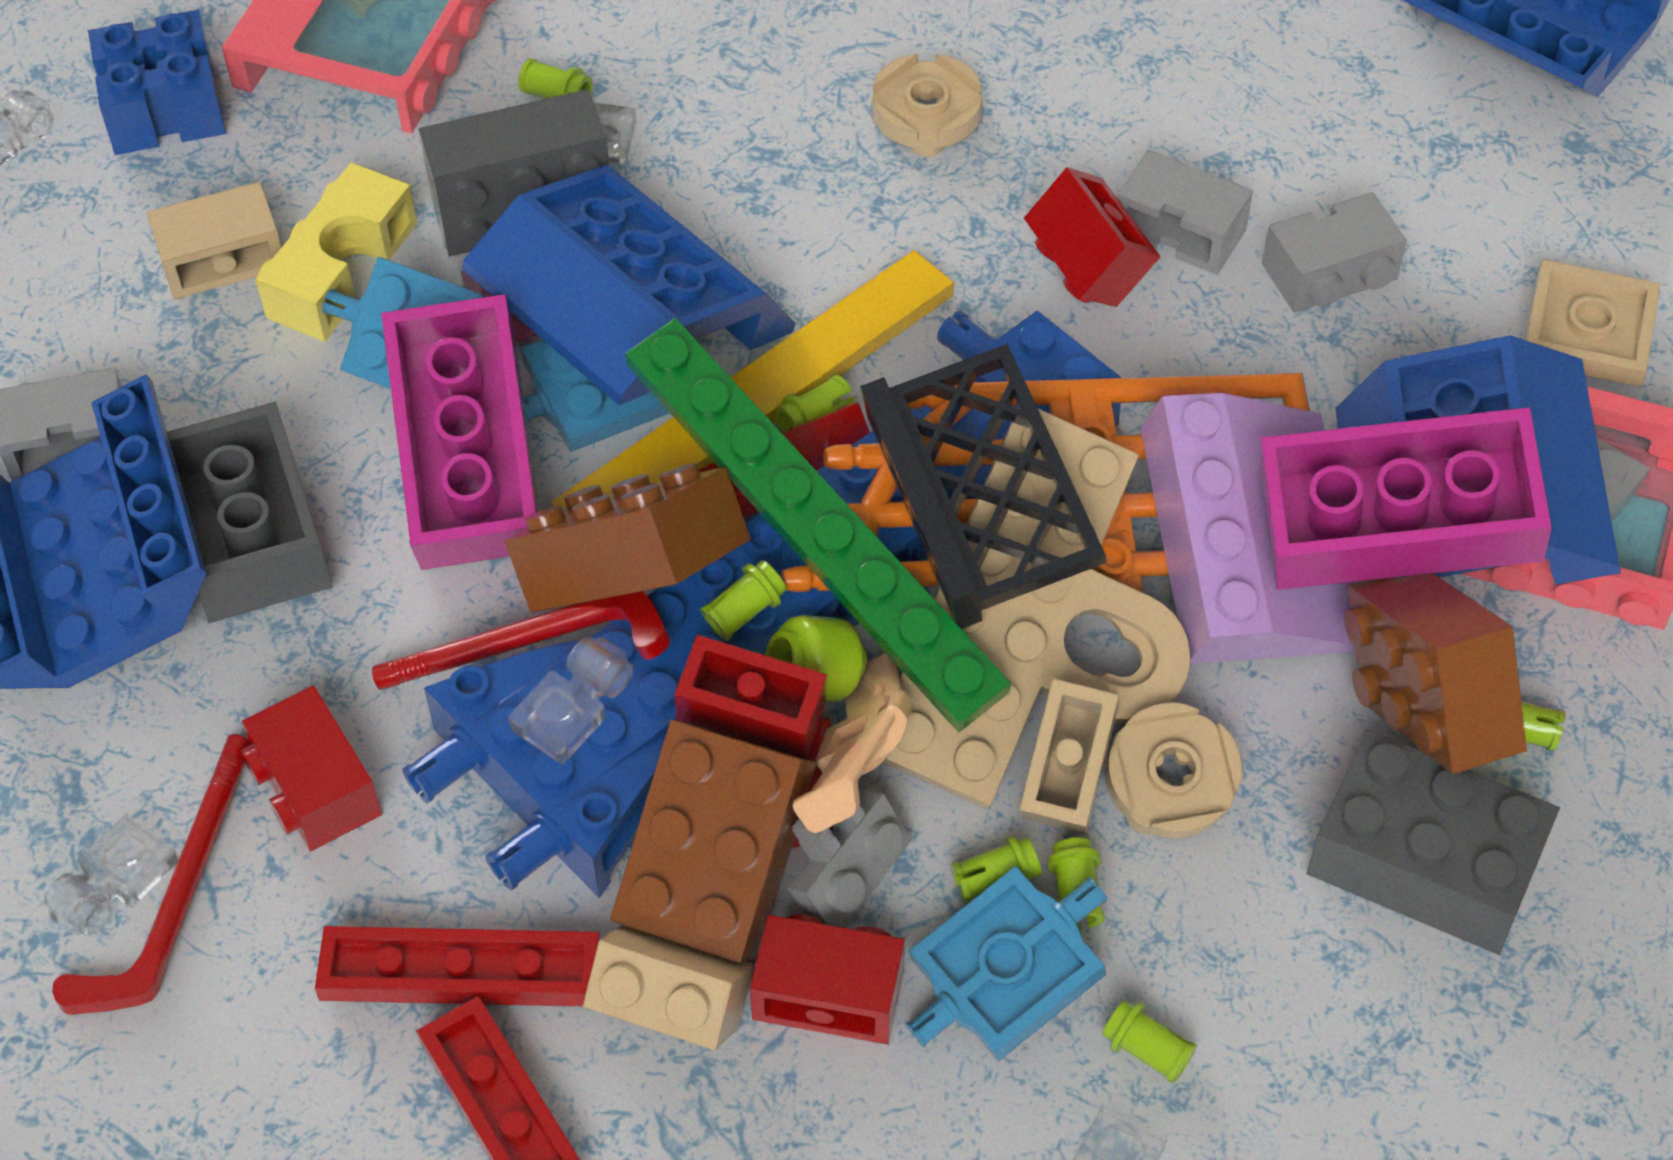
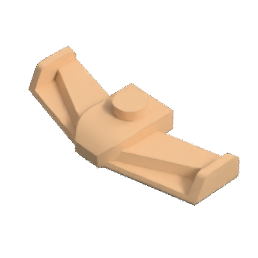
M887 653L867 662L865 672L856 689L845 699L847 719L828 728L825 732L815 760L822 772L821 776L810 792L793 801L794 812L806 829L812 833L821 832L852 817L856 813L860 805L858 779L861 775L879 766L885 760L887 754L893 751L903 736L913 702L906 692L902 691L898 665Z

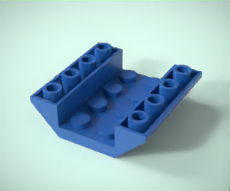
M1670 0L1402 1L1599 97L1651 36Z
M608 164L518 195L463 259L462 270L492 296L505 294L511 313L618 405L650 393L648 388L627 366L625 353L674 318L695 339L725 328L751 350L793 333L795 322L766 292Z
M1511 335L1384 361L1335 408L1338 429L1530 407L1552 527L1545 558L1549 560L1555 585L1621 573L1584 365L1581 358ZM1495 567L1440 572L1433 574H1435L1438 577H1444Z
M147 374L91 402L100 434L99 437L11 482H8L0 475V689L70 688L181 632L207 572L153 381Z

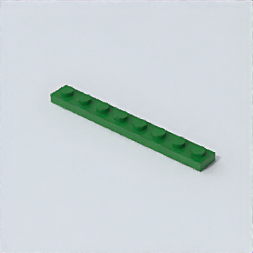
M676 318L625 353L626 364L629 369L719 468L726 467L731 482L958 733L1010 693L1011 682Z

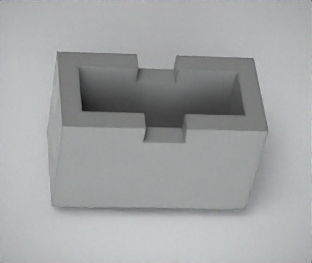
M1147 150L1117 194V198L1155 249L1159 243L1177 249L1176 259L1218 275L1247 230L1253 190L1184 164L1179 160Z
M1374 192L1333 204L1330 211L1331 215L1317 220L1311 212L1269 225L1262 265L1293 313L1314 306H1326L1339 298L1363 290L1379 289L1398 279L1407 240Z
M116 368L87 371L77 375L34 383H23L18 386L0 389V455L11 481L100 436L91 402L122 387Z

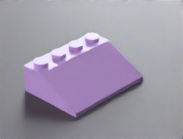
M1226 393L1170 395L1161 397L1142 425L1141 434L1177 619L1181 623L1188 639L1190 664L1356 652L1355 646L1347 635L1344 624V613L1347 609H1350L1347 584L1354 582L1280 590L1276 588L1261 476V437L1323 431L1325 429L1320 413Z

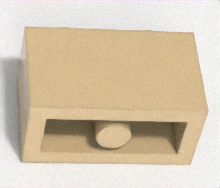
M260 181L146 212L173 300L258 277L262 265L268 259H273L281 249L277 229Z
M1052 678L1019 808L1022 819L1087 835L1119 707L1118 694Z
M621 925L599 940L583 1007L716 1050L738 1030L755 964L747 961L738 963Z

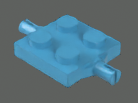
M378 257L367 290L360 300L331 289L325 298L342 304L345 308L323 302L322 309L326 314L352 322V334L340 370L391 389L381 313L489 296L389 259Z
M544 340L521 348L522 361L534 383V393L524 397L527 421L543 415L548 422L559 430L570 452L670 414L651 392L618 405Z
M1016 866L908 951L912 962L933 985L937 997L936 1001L911 1021L905 1023L909 1032L924 1048L928 1042L953 1022H956L959 1026L973 1032L998 1062L1106 976L1105 965L1084 943L1077 927L1078 922L1107 901L1105 893L1099 885L1096 887L1093 879L1088 877L1084 883L1060 902H1057L1054 898L1038 891Z

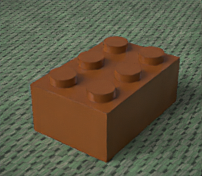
M691 463L661 474L659 476L661 481L650 483L647 474L623 480L611 486L612 492L605 494L602 493L600 485H594L565 496L564 500L567 507L564 509L561 506H554L527 516L525 522L528 528L504 540L530 612L676 585L751 540L726 467L699 472L697 464Z
M1433 573L1357 581L1347 584L1350 609H1347L1344 613V624L1347 635L1355 646L1358 669H1355L1352 673V682L1356 696L1364 707H1369L1384 719L1393 730L1399 731L1414 743L1424 755H1429L1451 774L1527 751L1512 625Z
M670 720L610 921L738 963L757 960L767 915L772 914L795 838L792 826L799 817L794 812L793 801L809 792L817 762L698 725Z

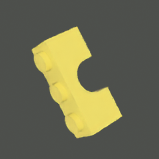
M351 162L336 181H332L327 185L321 200L308 216L297 222L290 238L273 259H268L262 265L256 278V284L265 317L326 342L343 319L324 313L322 309L323 302L345 308L342 304L326 299L325 296L328 291L335 289L340 293L356 298L348 263L341 261V259L351 255L363 254L390 260L418 224L410 184Z

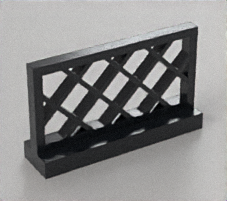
M1008 344L890 388L885 377L860 386L870 426L953 620L961 629L982 622L981 611L1106 563L1105 552ZM1002 368L1008 385L999 402L969 392L977 377ZM929 395L950 401L938 425L914 417L908 403ZM1014 398L1020 409L1011 406ZM962 405L992 415L981 439L950 429ZM1003 420L1030 429L1032 436L1023 454L992 444ZM921 435L931 438L927 447ZM943 442L973 453L962 477L935 468L933 462ZM1038 450L1044 461L1035 458ZM985 457L1016 467L1004 492L974 482ZM1027 472L1054 481L1057 488L1047 507L1016 497ZM944 487L954 490L950 500ZM966 495L997 505L985 531L959 522L956 515ZM1062 503H1064L1069 515L1059 512ZM1009 510L1040 520L1029 546L997 535ZM1052 525L1077 533L1085 548L1062 558L1040 550ZM968 541L978 544L974 554ZM990 548L1022 559L1014 576L987 586L980 568ZM1033 564L1038 565V567L1031 569Z

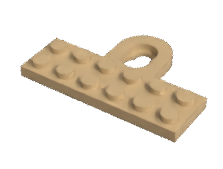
M1038 409L1100 544H1102L1139 454ZM1011 422L1001 447L1023 454L1032 436L1030 429ZM1038 450L1035 458L1044 461ZM994 460L984 485L1004 492L1016 467ZM1027 472L1016 497L1047 507L1057 487L1053 480ZM977 499L967 525L985 531L997 505ZM1062 503L1059 512L1069 515L1064 503ZM1009 510L997 535L1029 546L1040 520ZM1052 525L1040 550L1062 558L1085 548L1077 533ZM968 541L974 554L978 544ZM990 548L980 568L987 586L1014 576L1022 559ZM1033 564L1031 569L1038 567V565ZM1092 569L981 611L982 622L962 630L1011 682L1010 693L958 733L902 671L900 675L901 689L906 692L913 705L900 742L893 751L887 754L883 763L987 809L991 806L1039 692L1048 696L1052 678L1118 694L1119 707L1115 723L1126 724L1137 712L1144 708L1160 703H1171L1182 690L1190 667V648L1186 633L1177 617L1160 601ZM939 587L934 600L953 619ZM1093 614L1104 617L1111 622L1119 632L1121 639L1132 644L1137 650L1140 661L1136 672L1126 677L1116 676L1111 673L1095 676L1074 664L1066 652L1064 643L1066 627L1070 621L1077 616Z

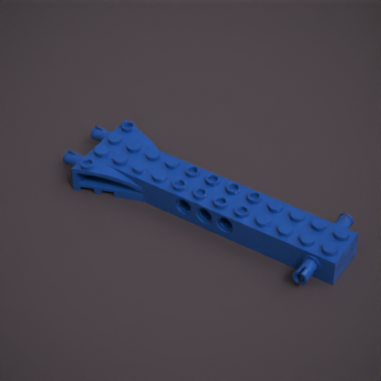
M1038 310L996 339H993L972 322L962 311H957L953 315V318L959 322V325L951 317H948L941 325L937 334L938 342L948 347L962 360L1008 344L1025 381L1122 378ZM1001 368L977 377L974 382L1007 381ZM1111 403L1115 427L1119 425L1121 403ZM1048 405L1037 406L1038 409L1049 413ZM923 406L921 409H912L911 413L914 417L923 419L934 409ZM971 409L950 429L981 439L992 415ZM1003 420L995 439H1004L1011 422ZM871 431L852 445V447H857L859 444L878 442L873 431ZM981 465L974 482L984 485L992 465ZM824 466L817 472L848 504L860 503L878 469H859V467L855 466L851 470H835ZM967 466L935 468L962 477ZM944 487L950 500L954 490ZM896 489L890 502L902 501L898 489ZM969 495L965 497V499H977ZM760 513L746 523L751 540L680 583L657 588L647 595L655 606L671 638L670 645L661 655L653 659L642 658L633 642L630 622L627 620H613L590 638L550 645L481 667L474 665L463 666L454 671L449 679L424 687L433 728L444 741L414 763L405 766L402 769L404 777L416 794L423 791L420 793V798L424 802L429 803L437 794L472 769L527 824L525 828L496 850L490 851L485 855L487 864L500 881L506 876V879L503 880L506 888L514 890L521 881L557 855L600 899L611 883L609 874L628 847L632 848L670 720L676 721L674 694L697 635L765 655L771 637L791 617L801 615L838 617L851 623L853 627L859 624L831 591H818L816 588H812L809 592H784L780 596V605L776 608L768 605L735 632L733 637L727 642L715 633L704 619L700 608L705 604L708 605L744 575L742 568L749 563L755 566L761 560H764L780 577L784 569L794 566H807ZM914 527L878 529L877 538L900 562L928 560Z

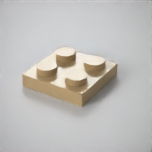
M1542 259L1537 275L1525 340L1581 358L1586 376L1641 387L1647 372L1661 283Z

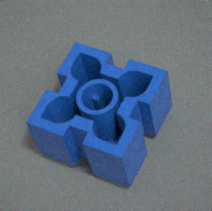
M199 9L155 17L156 26L154 28L135 31L133 22L88 30L92 61L97 74L95 81L99 107L115 155L159 147L158 137L179 133L181 142L226 134L221 104L216 89L217 83L212 57Z

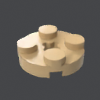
M918 54L907 55L886 65L875 78L871 100L872 121L888 138L904 146L911 147V150L919 156H935L943 150V147L962 141L976 129L982 119L983 99L979 77L968 65L953 57L936 54V62H918ZM916 99L924 101L937 99V103L924 105L918 103Z
M1160 703L1137 712L1126 723L1125 727L1117 733L1106 759L1105 777L1112 801L1125 816L1128 825L1133 830L1142 834L1152 833L1164 838H1187L1210 829L1227 813L1242 780V762L1234 738L1222 724L1218 722L1215 725L1209 718L1198 714L1199 709L1190 705ZM1174 755L1177 765L1189 766L1191 774L1182 778L1181 786L1170 785L1168 780L1161 779L1158 776L1156 770L1163 766V756Z

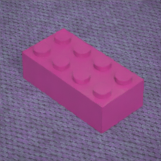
M506 295L381 313L410 546L420 569L426 570L510 557L504 540L528 528L525 518L540 510L514 327Z
M1530 407L1261 437V476L1277 590L1544 562L1552 527Z

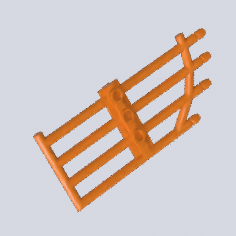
M1303 373L1025 381L1036 406L1048 405L1051 415L1139 454L1138 460L1146 459L1142 434L1117 435L1111 403L1159 402L1162 396L1226 393L1250 399L1282 398L1284 406L1310 411ZM1008 381L974 382L969 392L999 402L1008 385ZM929 395L908 403L910 410L921 409L923 406L934 409L923 420L938 425L950 401ZM1015 398L1011 406H1019ZM962 405L952 426L965 416L971 408ZM921 435L927 447L931 438ZM994 439L992 444L1001 446L1004 439ZM943 442L933 463L935 467L967 466L973 453ZM878 443L859 444L857 447H852L850 444H840L824 449L823 459L826 468L851 470L852 467L856 466L859 469H878L860 503L847 504L877 537L879 528L914 527L903 501L890 502L897 487ZM985 457L982 465H993L994 460ZM1125 488L1101 544L1105 552L1106 563L1092 568V570L1143 593L1141 577L1169 576L1164 550L1136 551L1131 518L1158 517L1153 492L1126 493ZM964 499L956 515L959 522L967 524L977 499ZM928 560L900 562L922 587L939 586ZM794 566L781 572V579L785 583L787 591L809 592L812 588H816L818 591H830L808 566Z

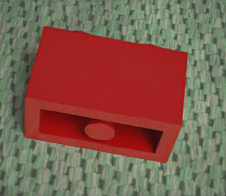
M1069 167L1063 170L1024 217V220L1037 237L1035 245L1038 250L1049 260L1056 263L1065 276L1063 284L1075 298L1084 303L1094 301L1117 307L1161 257L1103 178Z
M697 635L674 694L676 721L698 725L807 759L825 708L827 674Z
M314 685L242 720L250 746L240 751L249 772L258 786L267 781L270 782L277 795L270 798L269 802L278 822L287 835L298 830L310 852L382 815L372 779Z
M768 914L750 985L752 1020L889 1045L904 974L905 939L893 937L885 930L871 926H861L853 930L825 925L817 918L803 914H793L788 917Z

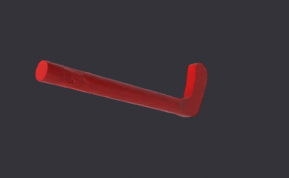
M640 591L573 604L425 651L374 665L372 667V676L377 688L384 690L401 683L410 682L411 680L420 679L421 677L430 676L431 674L440 673L611 620H627L630 622L633 642L644 659H653L661 655L670 645L671 638L655 606L645 592Z
M231 734L227 737L143 950L136 962L128 971L120 975L86 976L63 974L57 977L53 982L52 993L55 1001L64 1013L69 1015L97 1013L140 1006L152 1001L158 994L167 962L245 766L240 750L250 746L248 738L238 734Z

